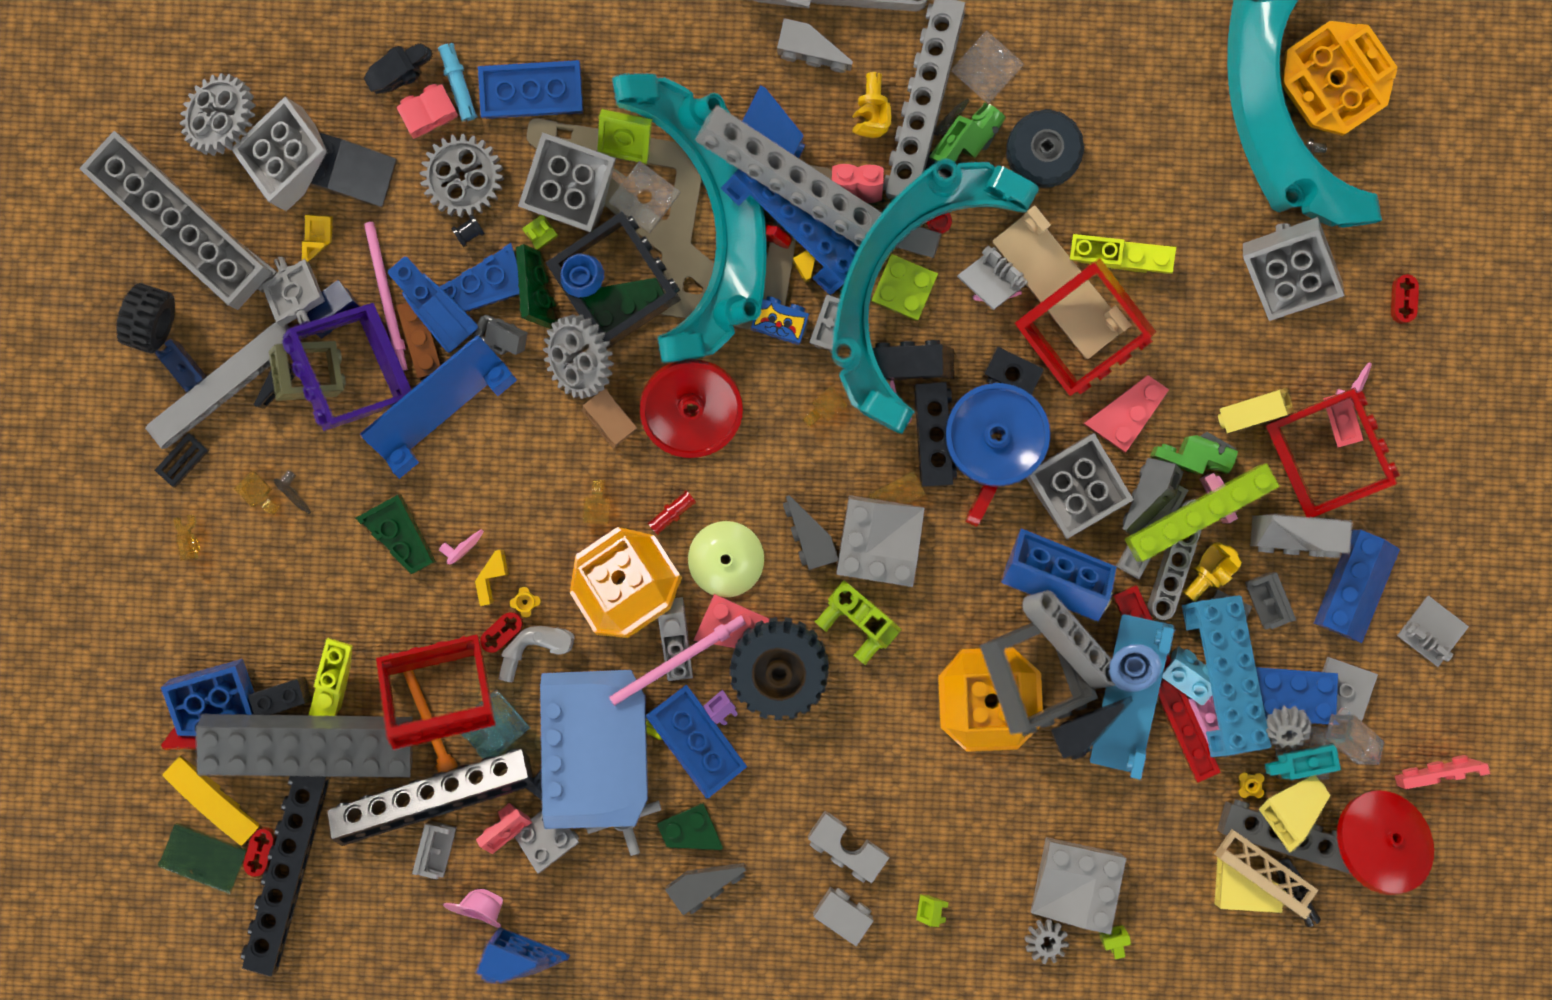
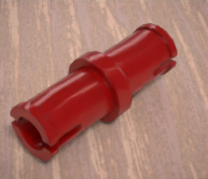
M685 490L670 505L666 504L664 510L647 524L658 536L673 521L677 522L680 520L679 516L693 504H696V501Z

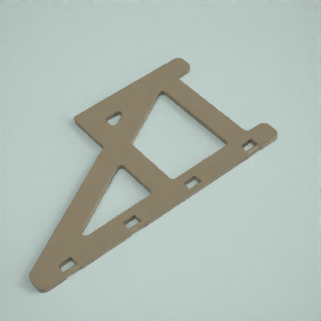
M538 118L532 119L528 124L526 138L536 149L542 132L557 137V129L573 132L571 139H560L597 151L599 129ZM651 138L647 164L673 168L677 171L669 218L661 220L612 178L604 206L615 215L621 211L627 217L632 215L640 227L636 230L637 233L642 237L645 236L650 244L662 253L661 261L667 268L663 273L668 280L674 279L680 289L677 294L681 300L660 315L686 319L701 301L708 287L714 263L691 244L702 179L690 158L677 142ZM809 165L832 180V171L830 169ZM774 219L773 226H778L791 236L792 242L788 249L770 242L763 299L766 300V297L770 296L781 300V305L785 306L796 239ZM688 277L692 278L703 287V292L701 294L684 292V280ZM753 321L733 325V327L751 330ZM806 324V327H805L803 336L806 334L807 324Z

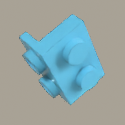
M1177 646L1172 652L1169 666L1163 671L1162 678L1200 705H1204L1212 696L1207 665L1198 660L1196 655L1190 650H1184Z

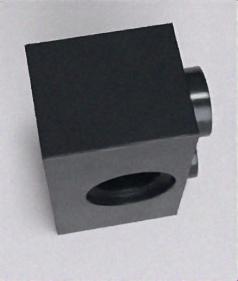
M997 347L982 377L987 379V384H1010L1032 395L1044 369ZM1008 368L1016 370L1018 378L1015 382L1007 380L1005 372Z
M305 677L248 695L254 715H272L312 701Z

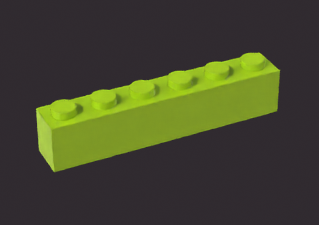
M1267 464L1258 465L1128 536L1124 540L1135 560L1143 562L1280 486Z

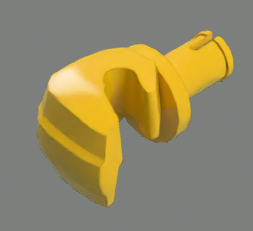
M877 72L866 74V94L858 98L860 108L852 116L853 118L863 116L866 122L857 123L853 127L852 133L859 136L879 138L887 133L891 125L890 103H888L887 97L881 95L882 74L878 73L876 77Z
M1220 542L1213 543L1203 554L1200 563L1195 568L1198 572V577L1183 593L1190 600L1196 602L1209 586H1214L1218 589L1221 585L1223 586L1232 579L1231 576L1240 568L1242 563L1238 552L1229 545H1224Z

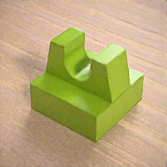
M540 215L522 228L537 250H540L558 237L544 215Z
M920 895L916 920L931 927H939L941 923L946 921V917L941 916L943 907L948 908L949 902L930 895Z
M1124 925L1113 927L1111 934L1099 932L1100 940L1105 950H1111L1115 959L1124 958V946L1131 945L1129 934Z

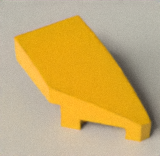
M305 215V241H302V260L305 259L309 262L332 242L333 216Z

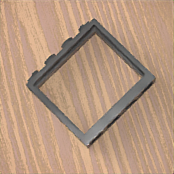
M1033 622L980 645L1010 734L1022 733V736L1036 733V727L1040 726V728L1054 724L1055 718L1063 719L1072 715V710L1079 711L1087 708L1086 703L1098 698L1095 689L1085 682L1056 649L1072 697L1027 717L1004 649L1042 633Z

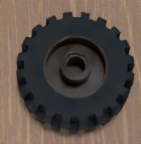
M777 617L769 618L767 623L761 620L755 623L753 629L748 628L743 633V637L735 645L730 665V676H732V688L737 690L738 700L741 703H747L746 709L752 713L758 710L760 712L759 717L767 719L768 715H774V720L782 721V716L788 715L789 719L797 718L798 712L801 711L805 714L810 711L812 704L816 705L819 702L821 693L825 692L827 686L829 661L823 642L817 639L818 634L813 629L807 630L806 624L800 621L798 624L792 623V618L786 617L784 621H778Z

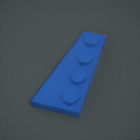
M509 243L499 252L488 256L481 263L461 273L462 275L452 281H448L440 286V288L465 312L518 296L517 258L512 244Z

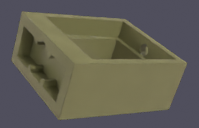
M336 341L301 343L305 353L326 352L331 385H320L324 398L337 397L344 390L346 380L340 370L342 355L340 349H337ZM274 344L268 352L276 401L306 399L303 387H292L287 359V354L289 353L284 350L283 344Z

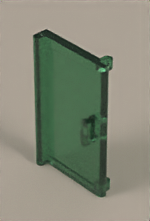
M176 823L162 858L158 862V867L231 894L247 849Z

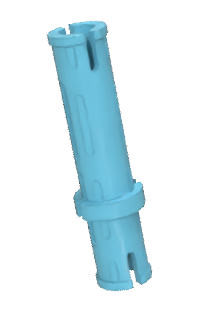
M444 44L438 47L445 67L443 72L450 82L461 121L465 122L466 119L467 121L477 118V114L475 113L463 76V65L459 63L454 44Z

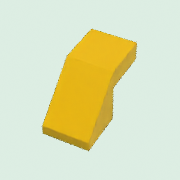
M807 250L793 258V264L805 284L810 281L815 258Z
M496 550L475 580L480 606L494 603L489 578L509 574L504 550Z

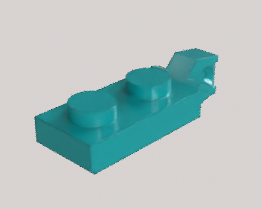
M1336 744L1278 755V761L1265 763L1266 774H1270V776L1281 774L1282 779L1290 780L1341 770Z

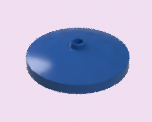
M1004 383L982 385L966 393L952 409L946 428V444L954 464L968 478L988 486H1008L1029 477L1042 463L1050 441L1049 422L1039 402L1025 390ZM997 433L1002 438L1000 441H997V439H992V435Z

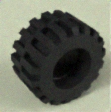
M143 283L134 285L125 296L118 313L116 323L118 342L150 354L159 350L166 341L173 325L175 316V299L173 294Z

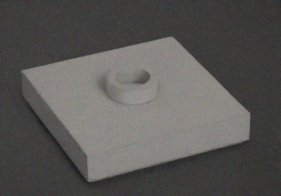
M1327 657L1322 672L1338 673L1337 714L1362 723L1378 674Z

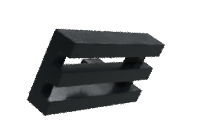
M188 433L154 471L172 487L176 488L210 450L200 440H197L192 433ZM190 442H192L193 445L175 463V465L167 473H165L164 470L169 466V464L180 454V452ZM197 449H199L196 455L186 464V466L176 475V477L172 479L171 477L190 458V456Z

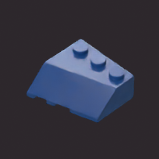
M243 659L169 679L161 687L178 736H196V726L202 714L254 715L248 695L255 692Z
M500 927L488 942L476 973L482 975L481 978L487 982L496 983L498 981L501 983L539 973L568 960L570 954Z

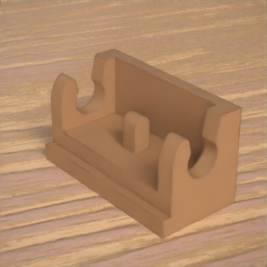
M606 389L599 392L582 406L581 411L612 449H615L637 429Z

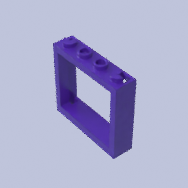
M374 303L289 328L282 336L284 350L290 354L293 360L294 373L297 377H300L304 386V396L311 402L315 421L318 425H321L323 431L388 410L411 391ZM360 320L393 398L333 418L299 339Z

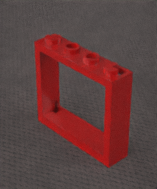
M1101 258L1093 262L1015 322V325L1069 396L1077 391L1080 395L1092 387L1090 382L1097 377L1099 380H1102L1112 372L1110 369L1112 365L1118 363L1121 366L1133 357L1130 352L1138 347L1141 351L1153 342L1151 337L1156 333L1155 329ZM1097 274L1142 333L1082 378L1076 380L1033 322Z
M1356 387L1266 425L1306 518H1313L1397 484L1396 477L1400 476L1394 462L1389 463L1386 457V453H1389L1388 446L1384 438L1378 439L1375 432L1376 429H1379L1373 414L1368 416L1364 407L1368 405L1367 399L1363 391L1358 392ZM1351 398L1386 478L1315 505L1281 427Z
M478 634L467 637L462 636L459 639L450 641H439L433 645L414 647L407 651L389 653V655L376 658L386 734L392 750L496 726L483 650ZM475 656L483 706L397 726L390 675Z

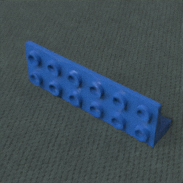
M740 169L721 187L738 206L751 195L823 266L812 278L829 295H832L844 284L849 268L859 248L852 241L836 233L832 228L816 220L812 215L793 205L778 193L771 191L767 186L751 178Z
M477 335L364 429L360 435L386 460L392 472L400 479L419 463L411 449L487 385L499 396L515 383L517 379L507 365Z

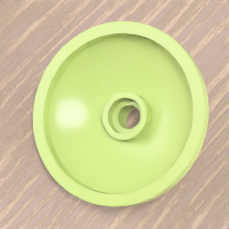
M731 521L716 522L702 529L692 541L688 553L689 570L694 581L709 594H716L720 597L738 596L752 588L761 576L764 567L763 548L757 536L746 526ZM727 554L730 556L731 561L729 564L721 562L722 555Z

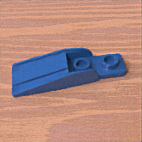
M403 257L388 270L389 276L403 290L402 294L412 310L446 352H452L478 329V325L435 282L424 273L422 274L408 257Z

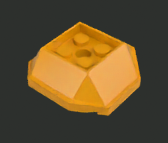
M1329 21L1285 51L1281 86L1310 127L1343 136L1388 105L1398 67L1369 25ZM1330 75H1335L1339 79V85L1331 82Z
M617 527L575 555L570 594L596 635L629 638L671 609L682 577L654 535ZM626 576L624 582L617 585L619 578Z
M1013 647L1004 649L1027 717L1043 711L1041 672ZM981 648L961 649L938 675L940 728L966 752L1017 750L1034 734L1031 733L1026 736H1022V733L1010 734L998 697L995 706L987 707L985 705V697L988 694H996Z

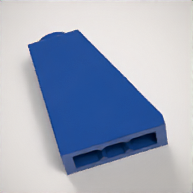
M760 85L742 122L792 155L800 158L806 146L802 143L804 135L768 90Z

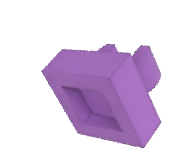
M723 690L703 706L716 724L720 722L722 725H726L727 722L724 718L730 713L735 717L737 716L735 705Z

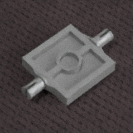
M278 257L279 261L277 259L274 260L278 273L272 279L262 284L275 321L281 327L296 318L300 325L309 323L307 312L325 302L312 268L305 259L293 266H287L285 258Z

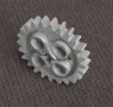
M220 73L218 78L211 75L210 82L203 79V87L200 88L196 85L195 95L188 94L191 101L183 103L187 107V111L180 113V115L185 117L180 122V125L185 127L181 131V134L186 136L185 141L192 148L205 155L210 153L215 156L217 151L224 154L225 147L230 150L233 149L232 143L234 141L240 144L239 136H247V132L244 129L245 127L252 126L248 119L255 116L250 111L256 106V104L251 102L254 95L249 92L250 88L237 77L235 78L230 74L225 76Z
M464 134L461 135L460 141H457L456 137L451 135L450 143H447L442 138L443 146L438 147L433 144L436 152L434 154L426 152L430 161H423L421 163L427 168V171L420 172L422 177L427 178V180L421 182V185L426 188L429 187L424 194L427 197L433 196L430 201L433 206L440 202L438 206L439 211L443 212L448 208L449 216H452L455 210L460 218L463 217L464 211H467L469 216L473 215L474 209H477L482 214L481 206L484 204L491 208L488 200L490 198L497 200L498 197L494 191L502 190L497 181L504 180V177L497 174V172L503 170L502 165H495L500 158L498 155L491 156L494 150L491 146L485 149L486 143L484 140L476 144L477 139L473 135L469 141H467ZM465 154H473V160L470 164H462V158ZM449 165L451 167L450 173L447 176H440V168ZM478 165H482L481 169L474 170ZM461 171L465 173V180L463 181L459 179ZM477 176H484L485 183L480 187H475L473 185L474 179ZM450 182L446 187H442L443 183ZM454 188H462V195L459 198H451V192Z
M575 314L560 318L558 322L552 323V329L547 330L550 337L544 338L548 347L543 348V351L548 353L549 356L544 361L550 362L551 366L547 368V371H553L552 381L558 379V388L565 387V394L572 393L573 398L580 396L583 399L597 395L598 392L604 390L603 385L609 384L607 377L613 374L608 367L614 365V363L608 360V356L613 355V353L606 350L610 343L603 342L604 332L598 334L599 325L591 326L590 318L584 320L583 315L575 316Z

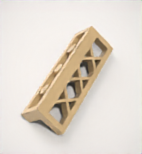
M1231 829L1214 855L1306 919L1311 913L1307 906L1318 890ZM1234 838L1242 842L1243 854L1232 855L1226 850ZM1247 846H1248L1250 849H1252L1254 852H1249V853H1248V848H1247ZM1262 856L1265 868L1252 869L1249 857ZM1240 858H1245V863L1242 862V861L1239 860V859H1240ZM1269 862L1272 863L1275 867H1269ZM1283 871L1286 883L1273 884L1270 872ZM1261 873H1266L1267 879ZM1290 877L1296 880V882H1290ZM1303 885L1309 891L1302 901L1299 902L1293 898L1291 887ZM1282 888H1287L1288 894Z

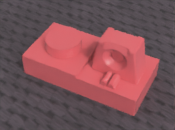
M1351 398L1326 408L1337 447L1364 441Z
M508 803L498 811L501 821L488 827L476 839L480 848L491 854L532 823L528 815L516 809L511 803Z

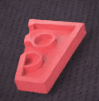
M1148 375L1084 422L1083 425L1125 453L1169 389Z
M1467 755L1453 757L1452 762L1443 764L1442 761L1429 763L1425 769L1418 770L1417 767L1402 770L1403 774L1395 776L1397 786L1410 789L1440 783L1441 777H1445L1447 780L1465 779L1466 773L1477 772L1481 776L1490 774L1487 763L1468 758Z

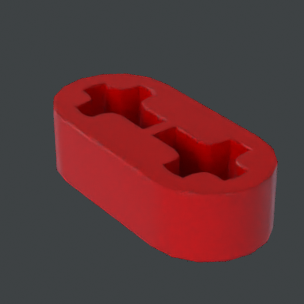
M1402 275L1396 278L1392 284L1391 316L1394 321L1400 324L1411 322L1418 313L1419 284L1412 275ZM1405 280L1406 284L1411 286V289L1406 292L1404 288H1400V284L1404 283ZM1404 301L1405 310H1409L1410 312L1409 315H1406L1405 317L1402 313H1399V309L1404 307Z
M983 484L967 514L965 522L974 527L979 525L998 486Z
M508 612L502 615L482 634L480 639L482 648L490 653L502 649L523 628L521 615L515 612ZM506 618H516L517 622L515 625L517 628L515 630L510 628L504 632L502 629L507 625ZM499 632L501 636L496 640L498 646L492 645L489 647L486 644L489 641L487 636L490 635L492 637Z
M269 827L256 830L250 838L243 864L245 872L250 876H260L269 868L271 861L268 860V854L271 846L276 844L277 839L275 832ZM265 833L266 839H268L269 842L264 844L262 849H260L261 840L258 839V837ZM259 854V864H262V867L254 870V865L251 864V861L256 860Z

